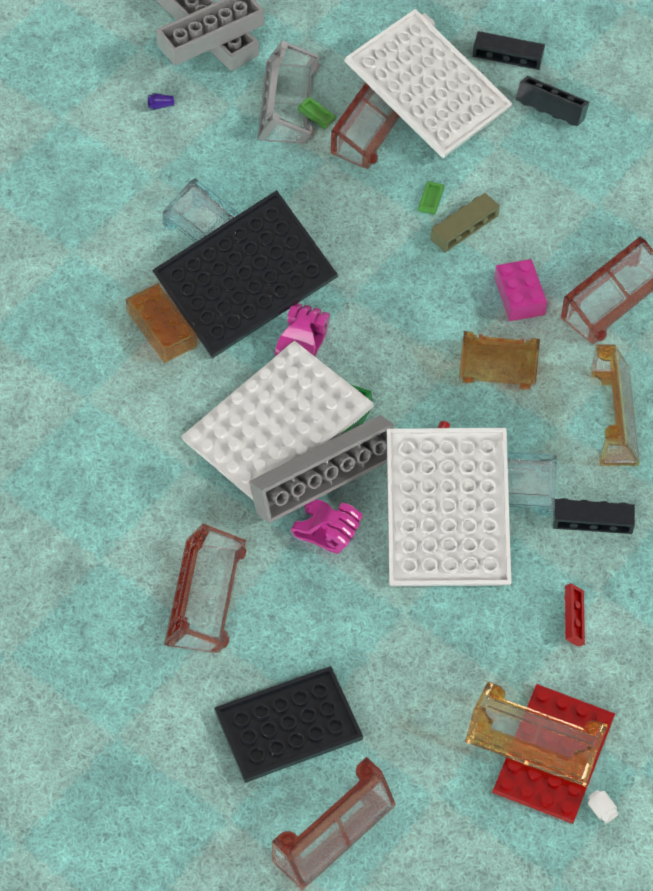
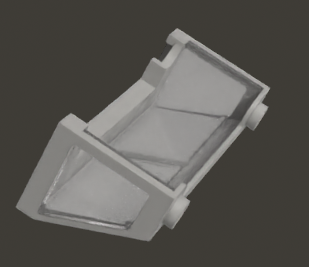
M281 41L267 59L258 140L304 144L307 139L311 138L313 134L312 125L308 124V117L297 109L306 98L310 97L312 75L317 73L320 67L318 55Z

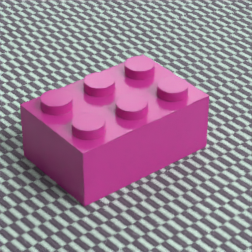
M532 259L496 265L494 279L509 322L545 315L547 301Z

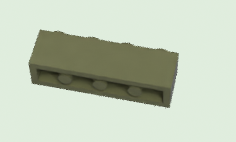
M486 193L477 196L472 202L462 206L456 213L450 214L444 221L435 224L431 229L430 240L446 253L497 218L500 205Z

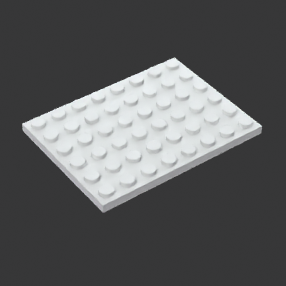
M416 9L349 54L344 60L442 158H445L512 106V103Z
M293 341L181 437L193 450L253 500L249 484L250 480L342 435L343 431L353 423H356L374 405L371 400L296 341Z
M506 428L387 429L389 587L511 585Z

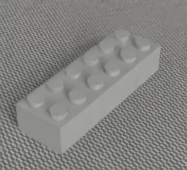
M220 0L156 29L157 45L176 66L264 26V10L256 0Z

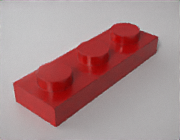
M570 583L565 585L564 596L565 640L576 646L585 645L584 590Z

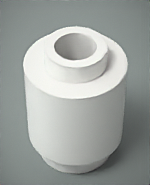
M597 790L589 796L588 805L600 821L603 820L606 824L618 816L617 806L605 791L600 792Z

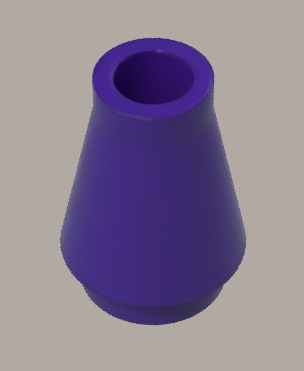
M158 93L148 95L149 109L157 110L174 106L173 95L169 96Z

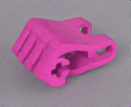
M297 303L291 306L287 314L289 327L281 334L278 340L275 356L293 341H296L316 357L325 339L330 313L322 312L321 314V309L313 308L312 310V307L309 305L302 307V304Z
M316 499L304 505L306 513L310 514L312 518L303 522H294L291 532L301 540L339 554L347 547L350 539L355 535L363 514L352 505L343 502L339 506V510L335 511L328 503Z

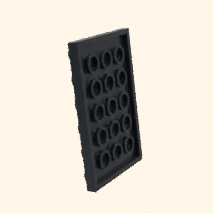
M332 666L214 707L215 714L244 783L363 740V734Z

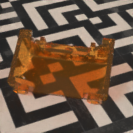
M464 331L459 378L463 379L462 382L474 383V380L514 384L520 385L519 388L531 389V386L536 385L540 339L531 338L524 342V339L486 337L483 334H479L477 337V335H473V332Z

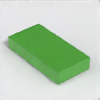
M311 97L306 98L297 109L323 129L329 127L337 117Z
M427 181L418 211L436 215L445 185Z

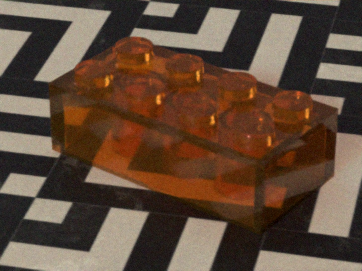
M158 283L125 299L127 313L164 364L197 348L195 332Z

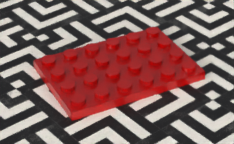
M536 684L492 793L573 824L615 713Z

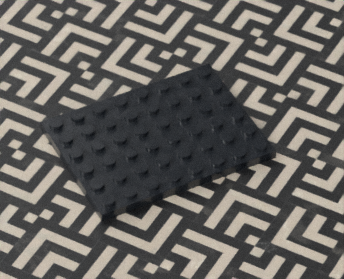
M277 190L152 270L212 359L338 277L335 269Z

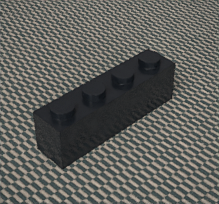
M478 31L472 57L540 70L545 44Z
M528 75L520 81L515 99L525 106L536 108L539 112L550 114L553 118L562 119L573 126H578L585 120L590 103Z
M567 498L555 499L553 529L633 534L635 504L579 501Z

